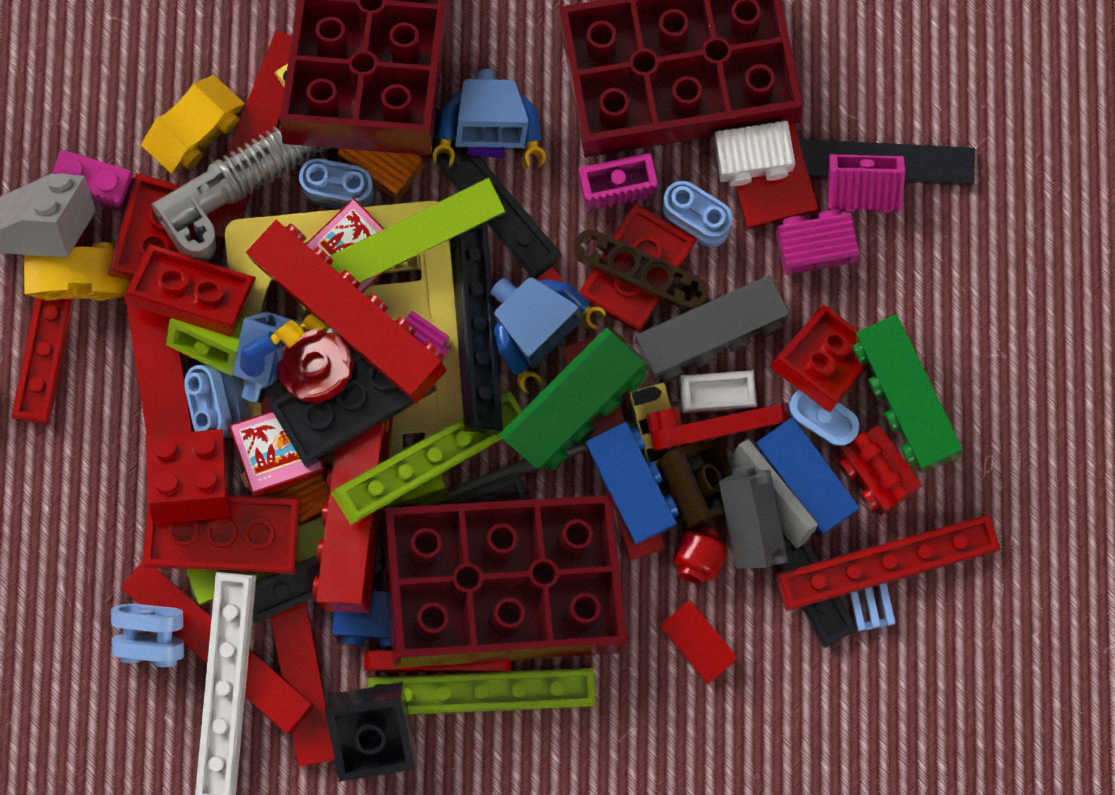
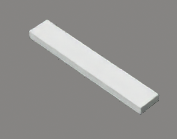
M216 572L195 795H236L256 575Z

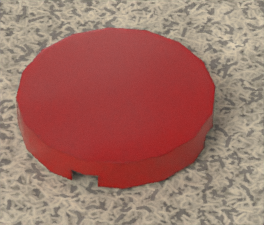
M314 329L305 332L291 348L285 347V354L282 361H279L277 368L279 379L291 396L302 402L317 403L331 399L344 389L351 379L354 362L352 352L341 336L335 333H327L325 330Z

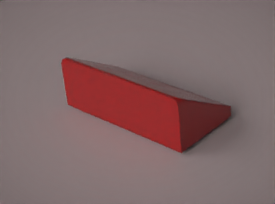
M690 600L660 625L661 629L707 685L738 660L737 656Z

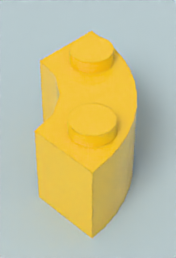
M215 75L209 76L193 83L187 93L174 107L158 117L140 145L171 174L184 166L187 169H191L202 158V152L222 133L227 134L235 128L240 120L237 114L245 103Z
M100 242L92 244V247H74L68 257L24 255V294L48 301L58 299L105 301L125 297L130 281L108 275L115 250L113 243Z

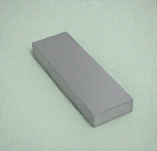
M747 439L740 443L728 461L731 469L754 465L755 470H771L782 532L795 548L805 544L818 526V523L752 442Z

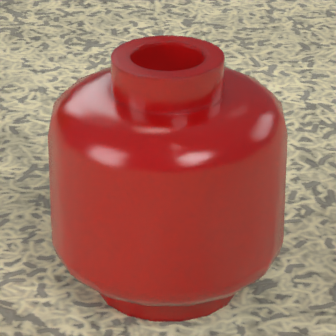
M700 526L698 531L689 530L681 535L672 559L673 565L678 570L677 575L680 578L693 584L704 585L706 581H712L718 577L727 554L726 546L719 540L720 534L713 529Z

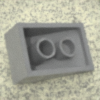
M64 173L49 174L1 196L0 253L68 257L96 211L85 176Z

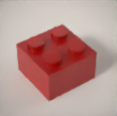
M222 429L146 435L147 495L153 524L230 518L227 450Z

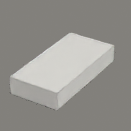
M754 370L680 375L679 377L682 414L757 408Z

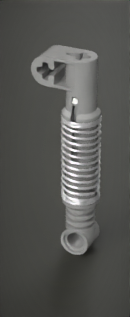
M273 126V133L266 130V137L259 134L258 142L252 139L251 146L245 143L244 150L238 147V154L231 151V158L224 155V162L217 159V161L208 166L207 172L152 203L153 211L181 254L208 261L216 251V237L213 225L206 216L207 214L226 203L233 205L239 202V200L242 201V198L245 199L246 193L252 195L253 189L259 190L260 185L266 186L268 181L273 182L275 177L280 178L282 173L287 174L289 168L294 170L296 164L301 166L303 160L308 161L310 156L315 157L317 152L322 153L323 150L326 151L329 148L319 147V150L314 146L283 144L281 128L278 129ZM193 223L195 236L198 240L203 239L202 243L198 244L196 240L190 239L188 225Z

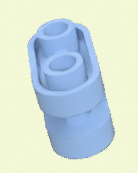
M316 158L307 161L300 170L299 180L304 195L315 205L342 209L353 197L363 207H371L374 202L375 191L371 176L361 167Z
M678 181L671 184L664 194L662 213L667 222L697 238V242L707 247H716L726 241L732 224V213L728 206L687 181Z
M196 365L189 369L185 376L184 386L194 430L222 429L224 438H233L229 425L250 418L247 400L241 397L244 388L242 378L234 375L230 376L209 365Z
M800 390L796 391L789 402L791 417L827 443L834 446H843L852 442L858 435V418L851 410L840 403L829 413Z
M123 604L111 608V625L123 629V634L112 637V654L120 657L121 662L138 663L146 660L154 661V665L157 667H171L177 664V660L184 657V640L172 637L173 631L183 628V611L181 609L143 604ZM138 630L157 632V635L138 633Z

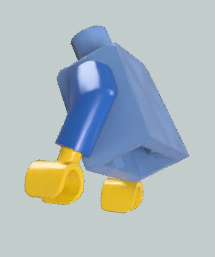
M482 69L476 73L475 79L463 81L462 92L454 93L440 111L437 133L440 145L434 149L432 157L435 167L437 156L440 153H447L450 156L449 168L453 166L455 154L451 148V140L455 141V147L525 148V142H527L528 150L521 157L522 167L525 170L530 167L529 154H533L538 158L539 168L546 161L545 151L538 147L541 133L537 108L524 94L519 93L514 81L497 80L496 73L491 69Z
M530 277L516 288L508 279L502 278L491 290V295L501 303L494 312L498 322L494 328V334L499 354L514 375H518L517 385L527 394H530L524 386V381L527 377L533 376L536 383L540 386L542 383L538 374L527 369L529 365L534 369L580 322L587 329H598L590 321L592 312L599 318L606 317V313L602 308L589 307V301L567 282L549 279L537 281Z
M263 312L244 318L233 369L234 376L246 380L241 397L248 401L263 403L267 386L280 382L277 366L285 354V347L291 348L307 331L320 329L327 332L329 328L312 313L304 319L303 324L270 312Z

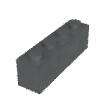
M768 275L635 335L634 343L639 354L651 366L648 369V373L652 381L654 382L662 378L665 383L678 378L684 373L683 368L694 363L697 367H702L717 359L716 353L727 348L730 349V352H735L748 346L751 343L749 339L763 333L764 337H768L784 329L783 323L787 321L789 312L771 275Z

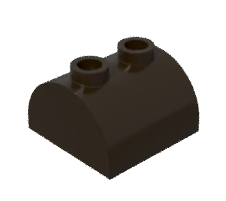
M719 439L678 447L659 458L658 462L662 469L660 475L663 480L661 484L667 491L672 492L679 512L676 519L680 524L686 525L687 530H693L726 518L719 481L733 473Z

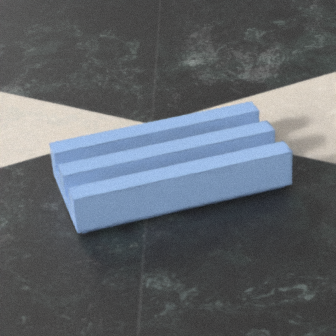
M887 583L877 586L884 619L879 620L872 587L864 590L870 622H864L858 592L849 594L855 625L858 628L857 632L895 624Z

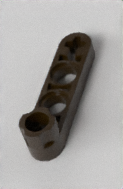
M585 230L575 239V256L580 263L672 304L678 307V310L682 313L707 303L708 288L705 281L699 276L595 230ZM591 240H596L597 249L607 253L608 246L613 247L609 253L607 265L601 263L604 260L603 255L597 252H592L590 256L584 255L585 251L584 247L581 246L582 243L589 244ZM628 254L633 257L635 265L632 270L623 273L615 269L613 262L618 255ZM653 269H662L668 275V282L659 288L651 286L647 281L649 272ZM677 276L681 279L678 281V287L675 288V294L670 295L668 293L673 287L674 277ZM694 289L697 290L701 297L700 299L694 297L691 302L685 300V293L683 291Z

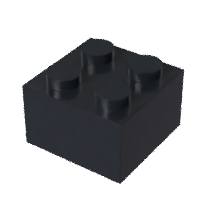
M403 682L328 694L325 715L339 782L415 769L417 750Z

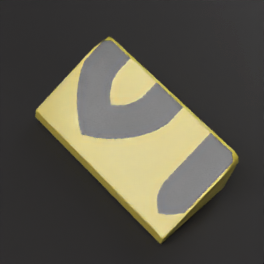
M665 383L629 391L628 394L636 425L646 446L643 449L646 462L653 461L656 463L663 455L681 447L679 445L656 451L653 450L646 414L671 408Z

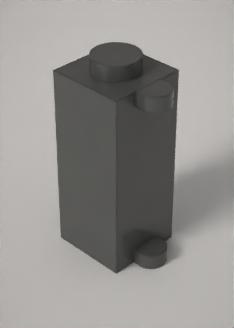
M754 465L734 468L732 470L733 474L719 481L736 568H768L773 564L786 563L788 558L771 470H755Z

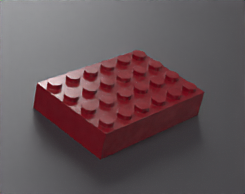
M297 0L279 119L282 143L431 156L449 0Z
M597 0L559 6L560 28L584 158L714 137L717 131L731 130L733 128L738 129L740 127L745 128L747 126L752 127L754 125L759 126L761 124L782 121L794 124L801 121L803 102L781 0Z
M611 495L385 508L381 524L393 668L620 653L627 644Z

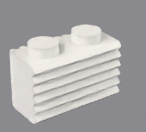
M788 121L715 132L713 141L720 182L729 181L731 186H741L752 182V177L765 175L767 180H779L786 178L788 172L794 169L795 159Z

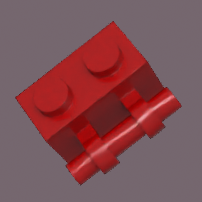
M879 424L867 433L865 431L854 438V441L844 447L838 455L841 459L838 464L844 475L850 481L855 479L863 491L860 493L863 502L872 512L877 510L881 516L912 496L922 487V484Z

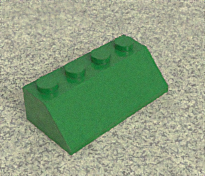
M895 314L856 332L855 340L857 343L852 345L853 351L860 365L867 364L873 375L872 378L868 379V382L877 400L883 397L890 410L885 412L884 415L892 432L900 431L906 445L901 446V450L909 467L916 465L919 473L959 459L963 450L898 315Z
M606 327L499 436L538 470L546 471L548 468L555 470L568 457L566 451L575 442L581 444L593 433L595 428L592 425L602 415L606 418L620 406L621 401L619 398L628 389L631 391L636 390L647 379L648 375L645 372L651 366L620 334Z

